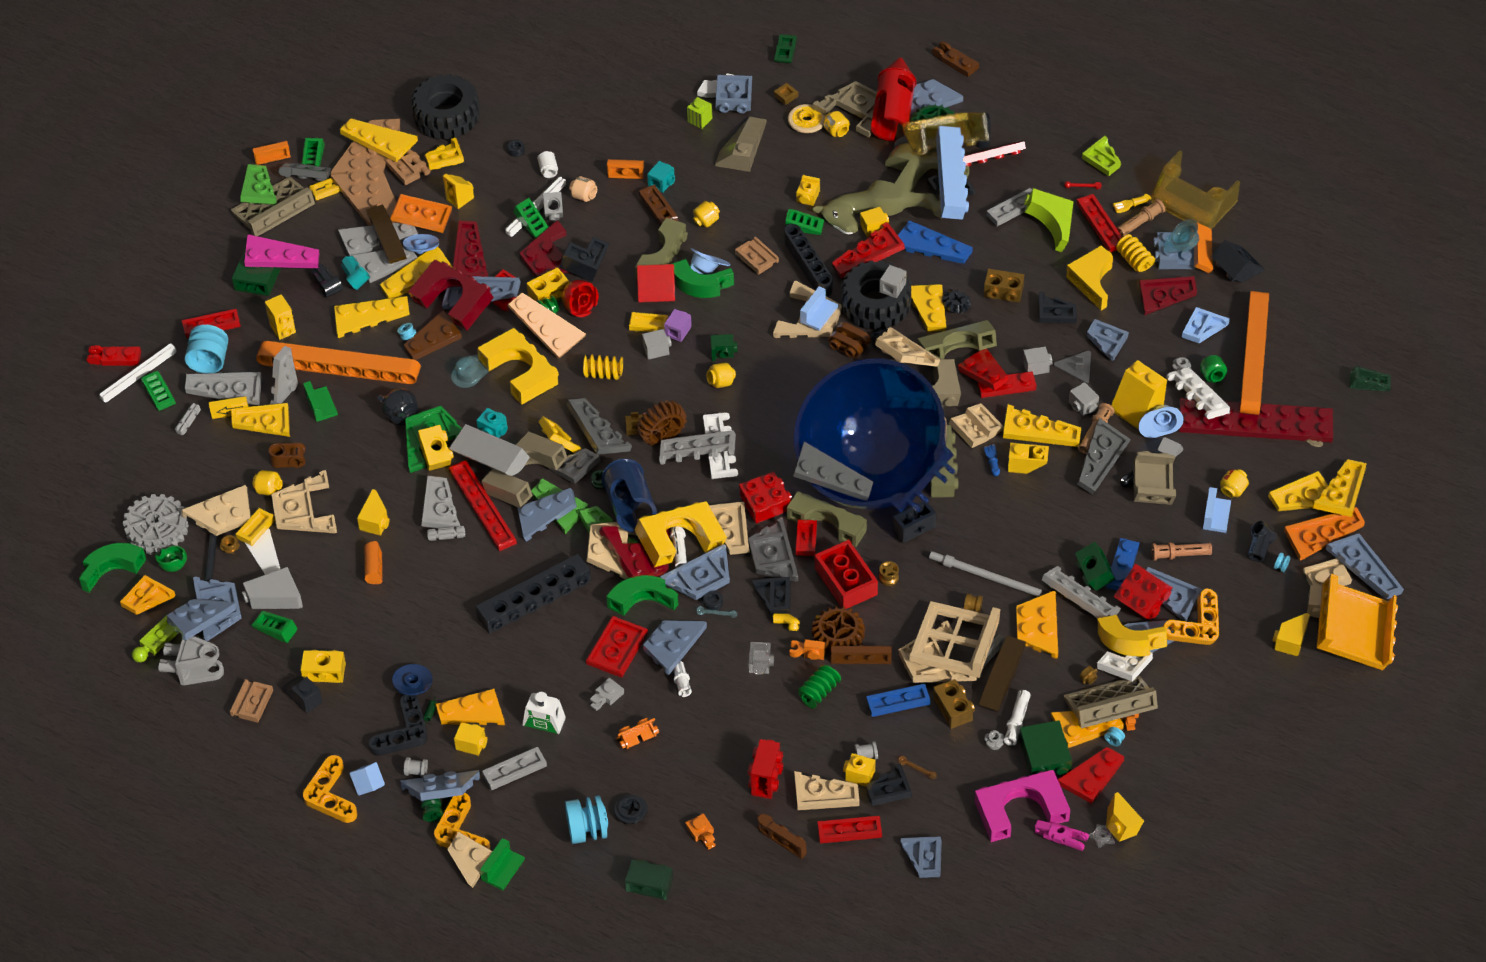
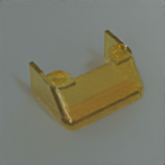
M961 112L902 123L903 132L913 152H917V155L928 154V150L936 148V135L939 126L960 128L961 135L964 137L963 143L966 146L976 145V141H989L985 112Z
M1179 150L1164 166L1153 189L1151 202L1154 199H1159L1164 204L1165 211L1191 225L1199 223L1212 229L1237 202L1240 181L1237 180L1228 191L1220 187H1214L1208 193L1178 178L1181 175L1183 153Z

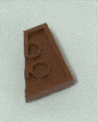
M443 310L404 344V350L411 359L417 360L461 339L462 336Z

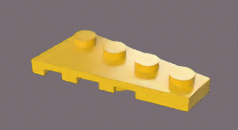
M350 119L340 129L341 135L395 162L418 141L415 135Z
M437 247L425 252L382 282L380 287L387 299L396 298L408 293L434 259L439 262H446L453 269L440 248Z
M407 296L334 306L338 338L344 337L345 333L351 331L353 333L359 332L360 328L369 325L370 327L377 326L379 322L384 320L389 322L410 315Z
M1008 404L1003 438L1074 447L1079 446L1081 427L1059 420L1054 422L1046 416L1032 415L1030 411L1024 409L1020 411Z
M1347 459L1337 472V476L1330 481L1327 489L1323 490L1321 497L1314 502L1313 508L1352 517L1367 463Z

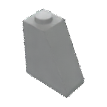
M288 567L243 583L245 591L242 592L244 601L245 603L249 602L252 609H300L303 607L301 596Z

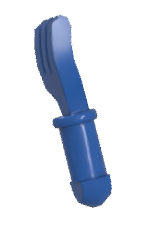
M995 444L985 446L984 451L987 459H989L988 463L991 467V473L993 476H998L1000 469L997 463Z

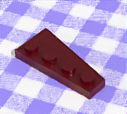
M459 220L453 269H459L465 276L488 277L477 222Z

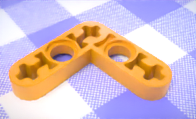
M1204 589L1197 598L1198 623L1178 620L1166 621L1162 627L1165 626L1167 630V640L1203 645L1213 644L1219 637L1217 594L1211 589ZM1205 596H1207V598L1210 599V602L1208 603V607H1206V605H1207V599L1204 598ZM1204 613L1211 614L1212 621L1206 620ZM1186 628H1190L1194 631L1193 637H1190L1186 634ZM1209 632V635H1211L1212 637L1209 638V636L1205 633Z
M331 755L324 761L305 788L303 799L307 806L342 822L350 823L357 818L355 804L329 792L344 770L341 757ZM336 763L338 764V766H333V768L331 769L330 765H335ZM321 778L329 779V781L326 784L322 785L318 783L319 779ZM316 793V797H312L311 799H309V796H314V794ZM328 801L336 803L332 808H327L324 805ZM349 810H351V813H347L346 815L344 814V811L348 812Z
M467 793L452 797L434 831L435 841L438 845L449 848L452 843L451 839L454 840L458 832L491 850L490 842L487 839L459 830L471 807L470 797ZM452 815L458 817V820L453 823L448 822L447 819ZM447 833L448 836L440 837V835Z

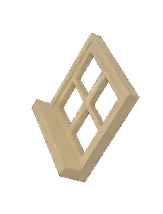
M930 601L909 661L980 678L999 624L1000 609L993 607L991 614L987 615ZM937 614L958 619L953 634L932 630ZM963 620L984 625L978 640L957 636ZM929 637L950 642L944 657L923 653ZM954 643L975 648L970 663L949 659Z

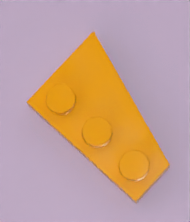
M495 689L436 704L441 725H460L461 722L466 724L479 723V725H487V723L505 725Z
M1073 711L1051 712L1053 721L1060 720L1068 748L1104 736L1110 727H1117L1121 730L1124 726L1121 718L1081 728L1078 725V718Z

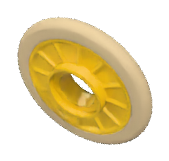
M803 104L790 111L788 122L798 132L813 133L824 126L823 123L826 115L812 109V104ZM804 117H810V118H812V119L807 121V120H804L803 118H804Z

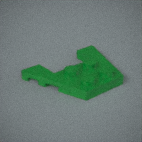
M442 406L406 418L410 473L426 468V463L420 453L422 449L418 440L419 430L440 425L441 429L446 431L448 441L456 439L462 430L456 420Z

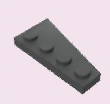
M585 398L568 400V409L597 455L631 451L632 445L629 442H624L621 439L622 435L618 431L614 432L610 428V423L606 419L600 418L599 412Z
M1099 418L1077 485L1093 495L1131 439Z
M804 442L795 468L794 477L864 501L868 500L873 481Z

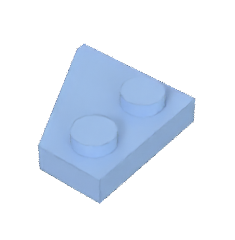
M1196 307L1182 333V338L1201 343L1228 326L1229 318Z

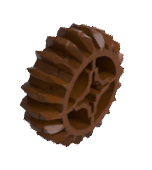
M665 400L663 403L660 401L657 405L653 404L652 408H648L647 412L642 413L643 417L638 419L637 430L646 444L649 443L651 446L654 444L659 445L661 440L676 438V435L681 433V429L685 427L684 424L687 422V416L682 406L677 402Z
M837 606L834 609L828 607L827 612L821 610L820 615H816L815 621L812 623L811 634L813 641L825 642V653L831 651V646H859L865 637V626L862 618H859L858 612L853 613L852 608L846 610L845 606L842 609H838Z

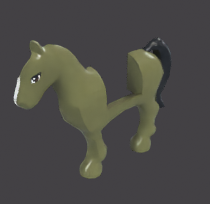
M900 137L894 141L892 152L885 162V166L903 170L895 184L877 180L867 190L841 195L829 201L826 206L813 207V211L822 213L830 224L844 234H853L858 231L859 225L854 214L881 207L884 213L892 216L902 212L904 208L919 206L929 209L935 217L943 219L941 218L940 200L936 198L935 194L913 193L916 183L927 170L931 168L938 169L937 149L917 137ZM966 165L964 175L968 179L969 166Z

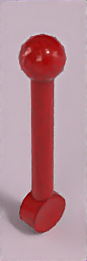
M1066 181L1064 183L1066 188L1094 187L1095 189H1101L1102 185L1100 182L1085 184Z

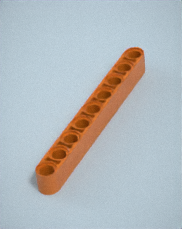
M1250 291L1240 413L1259 415L1269 303V293Z
M271 341L261 343L256 357L259 364L273 367L274 357L284 346L291 348L295 370L404 384H414L417 381L421 368L420 363L413 359Z

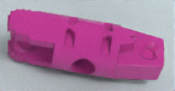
M1038 820L1035 825V833L1042 835L1043 838L1083 851L1085 846L1082 842L1075 839L1086 841L1090 836L1088 833L1055 822Z

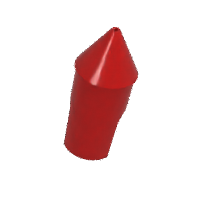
M903 58L896 59L881 71L877 78L878 86L871 130L875 136L887 141L895 140L898 122L908 132L914 88L917 82Z

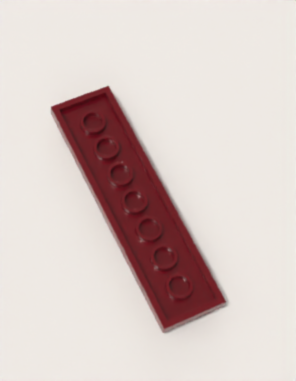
M1181 398L1180 400L1183 424L1179 428V432L1299 441L1312 440L1328 443L1333 441V408L1261 404L1259 415L1240 413L1241 402L1224 401L1230 407L1229 413L1208 419L1205 416L1207 411L1205 409L1198 410L1196 408L1197 402L1194 399Z

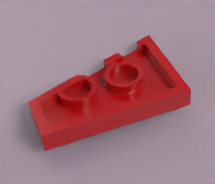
M988 349L980 350L958 365L959 372L994 391L1009 381L1007 374Z
M1106 747L1059 778L1058 782L1062 788L1093 804L1124 762L1125 756Z

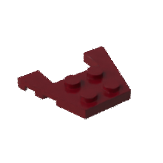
M559 221L553 223L519 253L520 259L535 278L557 267L562 273H569L559 267L563 255L553 243L566 236V230Z
M602 526L599 529L600 535L604 536L608 541L609 549L614 550L616 553L617 561L628 578L642 575L660 578V576L668 573V564L654 567L642 543L623 544L617 526ZM669 528V529L666 530V532H667L668 537L670 538V528Z

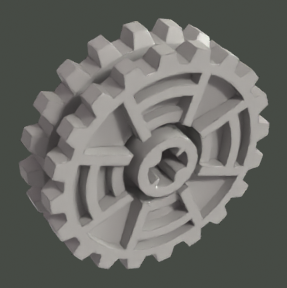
M151 494L150 498L144 496L141 501L136 500L133 507H128L129 513L124 514L125 521H123V526L125 527L124 530L128 542L142 547L150 555L152 552H156V555L161 554L162 548L178 546V542L184 541L183 535H187V527H189L188 521H186L187 517L184 518L181 515L184 507H180L181 503L178 500L174 501V497L166 498L165 494H161L159 497Z

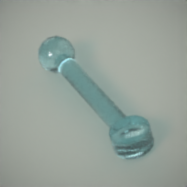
M703 607L697 608L698 615H703L704 613L717 615H728L732 618H735L738 615L735 610L727 612L706 610Z

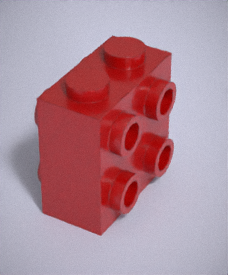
M774 471L739 484V496L756 524L787 512V507L792 501L790 492L784 489L782 479L778 478Z
M1135 564L1114 597L1143 617L1152 620V618L1159 614L1162 603L1170 597L1173 587L1143 567Z
M760 739L758 747L755 746L752 758L754 763L749 765L748 776L750 777L748 787H751L752 796L772 799L773 792H777L779 786L778 774L781 775L783 771V751H780V743L773 740Z

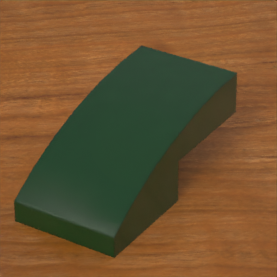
M779 35L774 62L792 63L797 36Z

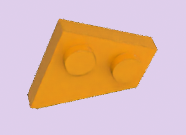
M144 575L120 601L121 607L138 615L174 598L175 592Z

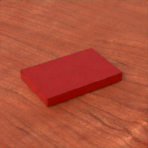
M612 616L586 659V664L622 678L645 640L648 629Z

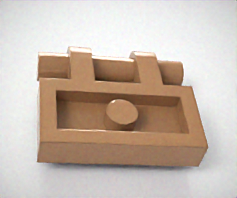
M411 149L406 152V156L403 155L397 162L391 159L386 160V165L404 185L419 179V172L425 175L430 174L428 165L421 161L419 155Z

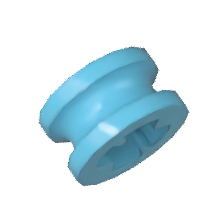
M412 323L403 324L397 330L402 340H408L416 334Z
M1280 553L1274 569L1277 570L1279 568L1281 572H1285L1290 556L1285 557L1284 553Z
M1110 727L1104 738L1110 745L1117 747L1121 745L1125 734L1117 727Z

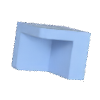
M377 762L350 772L358 795L372 792L385 785Z

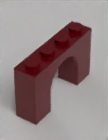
M434 259L408 293L415 303L428 309L436 297L445 289L451 287L462 288L461 298L448 315L455 325L468 331L494 298L490 292L491 289L485 283H478L472 276H465L459 269H452L446 262H439Z

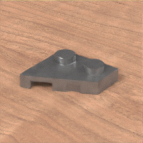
M585 448L575 454L568 455V459L557 470L548 469L576 484L601 460L599 455Z

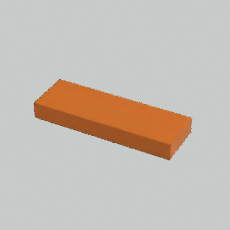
M1196 223L1193 225L1194 267L1210 273L1213 270V258L1211 257L1212 230Z

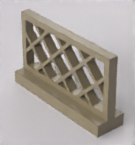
M288 177L273 186V192L277 193V205H254L255 203L243 202L231 209V213L251 230L253 236L258 237L314 205L315 202L311 190L308 187L303 188L293 178ZM288 184L292 185L291 188H284ZM289 193V196H281V194ZM242 210H247V213H239V212H241ZM252 210H259V213H251V212H252Z
M1140 675L1133 682L1123 679L1064 695L1065 702L1078 718V725L1081 728L1158 708L1156 690L1153 687L1149 688Z

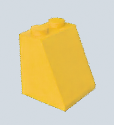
M1137 360L1123 375L1111 405L1115 410L1114 413L1139 430L1141 418L1146 413L1153 411L1157 406L1164 405L1167 379Z

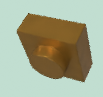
M785 83L774 91V97L784 105H787L798 97V91L788 83Z

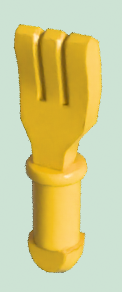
M1144 194V196L1113 203V207L1117 213L1128 211L1132 206L1135 207L1145 202L1148 203L1151 200V196Z

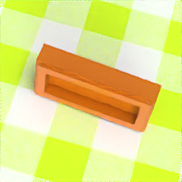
M287 141L253 149L256 165L291 157Z

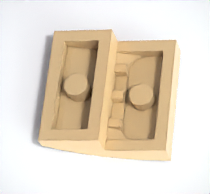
M981 403L968 407L965 414L953 417L949 422V425L971 448L988 441L1004 429V426Z

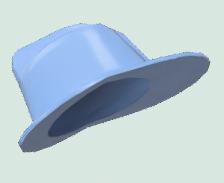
M691 248L694 254L690 267L699 274L709 275L713 273L719 264L731 265L725 260L700 253Z
M1168 405L1157 406L1153 411L1146 413L1141 418L1139 431L1147 438H1156L1176 432L1183 424V415L1177 408Z

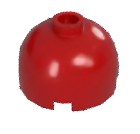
M574 280L568 283L561 296L562 304L566 311L576 317L589 315L593 306L596 307L599 298L597 288L585 280Z

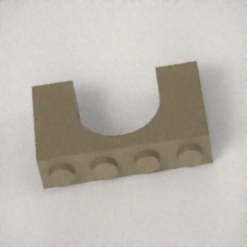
M940 359L939 365L934 366L932 371L935 385L929 388H917L907 383L902 376L900 362L896 360H881L878 376L884 406H958L961 391L954 359Z
M528 432L516 444V446L523 448L530 457L525 465L540 464L557 470L568 459L562 444ZM492 469L482 480L488 495L519 508H522L533 496L528 482Z

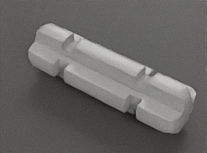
M192 403L189 410L186 411L179 421L180 423L175 427L177 434L184 435L186 433V428L190 427L196 418L195 415H198L201 410L198 404Z
M464 526L456 527V529L449 527L439 528L437 531L435 529L427 531L429 541H434L436 538L444 540L454 539L456 536L457 538L465 537Z

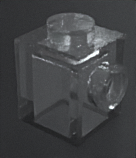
M751 642L749 673L758 675L769 674L770 666H774V654H771V643Z

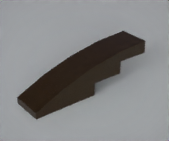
M384 205L366 209L367 216L379 240V245L389 264L407 259Z
M1007 635L985 686L979 707L999 712L1003 698L1006 696L1011 680L1015 676L1026 641Z

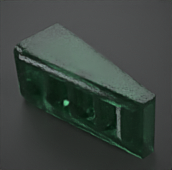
M1355 366L1350 374V388L1390 391L1391 375Z

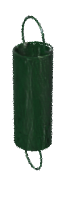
M435 699L430 700L423 717L425 722L430 721L437 704Z

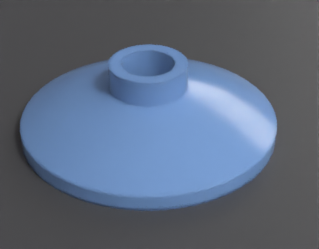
M428 234L412 235L403 241L405 249L418 254H424L437 248L439 245V239Z

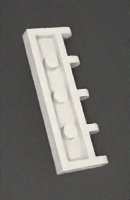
M1189 367L1167 374L1166 378L1169 381L1175 380L1177 382L1175 387L1178 390L1184 389L1187 392L1186 398L1188 400L1194 399L1197 402L1196 408L1198 410L1205 409L1207 411L1205 416L1208 419L1229 413L1230 407Z
M729 413L703 415L705 434L732 431L730 426L723 425V421L730 418ZM727 451L718 452V457L713 458L712 453L708 454L712 479L738 475V470L730 469L729 463L736 462L734 455L728 456Z

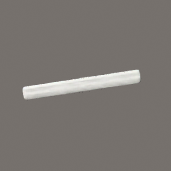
M558 177L543 193L559 192L566 185V180ZM543 193L533 201L538 211L544 207ZM516 218L505 228V233L513 237L524 225Z
M172 344L165 346L99 394L101 400L108 402L175 354L176 348Z

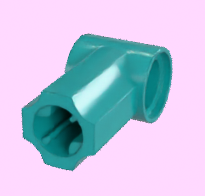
M346 256L342 259L341 267L348 276L346 278L347 281L358 290L371 278L370 275L360 266L354 256Z

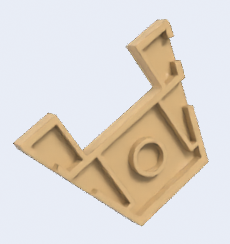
M794 281L790 290V297L807 302L815 290L798 281ZM825 296V299L838 304V308L820 331L800 323L799 318L797 325L778 321L773 337L780 338L782 335H789L790 338H796L797 335L829 337L834 332L842 311V305Z
M326 470L319 472L320 475L314 478L310 476L304 479L305 482L294 486L293 484L271 494L277 529L337 533L334 515L314 518L310 491L329 488Z
M618 522L591 525L586 561L608 572L610 570L620 574V577L627 579L628 576L617 561L616 553L614 550L609 549L608 541L604 536L600 535L599 529L602 526H617L623 544L627 543L628 534L637 536L636 532H628L622 529Z
M948 621L941 623V627L936 629V631L953 634ZM929 637L923 653L944 657L937 644L943 642V640ZM916 639L899 649V656L913 683L948 682L956 679V681H975L977 678L909 661Z

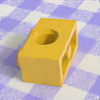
M440 425L419 430L418 440L428 471L451 465L453 452L447 447L446 441H448L446 431L442 430ZM437 444L441 447V449L435 451L431 448V446Z
M336 650L304 651L301 665L302 676L308 677L312 682L343 683L346 665L344 652Z

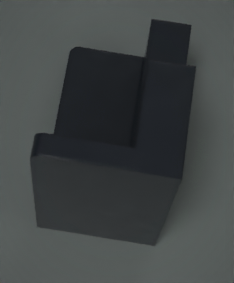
M592 237L588 248L585 249L570 242L559 267L593 282L609 243Z

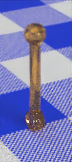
M905 756L899 757L901 765L907 764L929 775L931 779L937 777L936 772H930L908 761Z

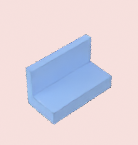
M819 286L800 310V323L820 331L838 308V304L825 299V289Z
M1210 487L1203 529L1226 533L1231 500L1216 498L1217 488Z

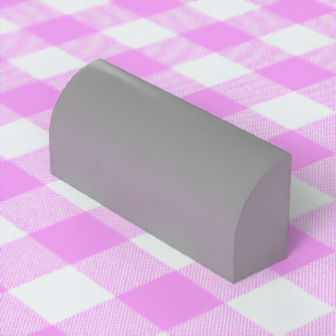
M465 424L449 448L451 451L510 476L519 473L530 458L523 448Z

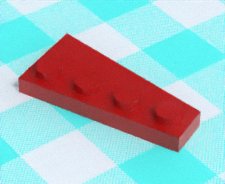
M888 222L883 224V228L879 231L875 230L871 233L867 240L860 241L855 249L848 250L832 262L833 269L841 279L844 278L850 269L854 266L858 267V264L862 262L864 264L871 260L878 262V260H882L905 249L904 243Z

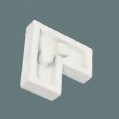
M1107 651L1097 662V669L1133 682L1153 659L1152 652H1150L1149 656L1127 655L1124 658Z

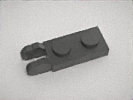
M285 163L279 168V173L283 177L297 175L298 178L313 177L315 180L324 181L331 175V168Z

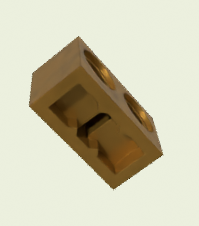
M988 269L984 284V297L1020 303L1024 287V274Z
M956 679L934 687L933 699L950 729L973 721L974 705L971 700L968 701L964 687L962 685L959 686Z

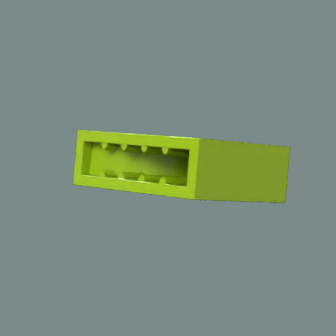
M1033 188L1030 195L1027 194L1024 199V205H1026L1025 213L1036 217L1049 229L1055 241V250L1062 252L1069 241L1073 201Z

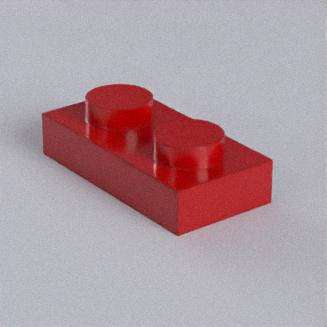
M798 520L796 555L815 556L817 520Z

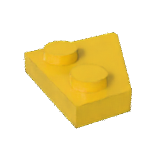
M456 138L451 139V144L446 147L442 144L437 149L425 154L430 170L464 162L463 154Z
M544 416L539 420V424L543 428L542 432L548 436L547 439L562 444L564 448L573 453L582 449L579 445L570 441L572 438L558 424Z

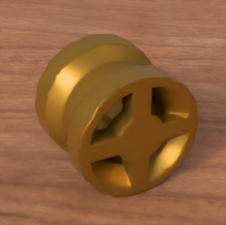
M886 561L880 565V582L885 586L895 585L899 580L898 565L892 561Z
M967 593L964 609L980 613L983 596L978 595L974 597Z

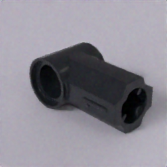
M319 263L318 268L311 270L324 297L327 298L343 290L339 278L336 275L333 276L325 264Z
M1260 520L1251 528V534L1254 537L1248 552V558L1252 561L1264 562L1268 546L1276 539L1277 532Z

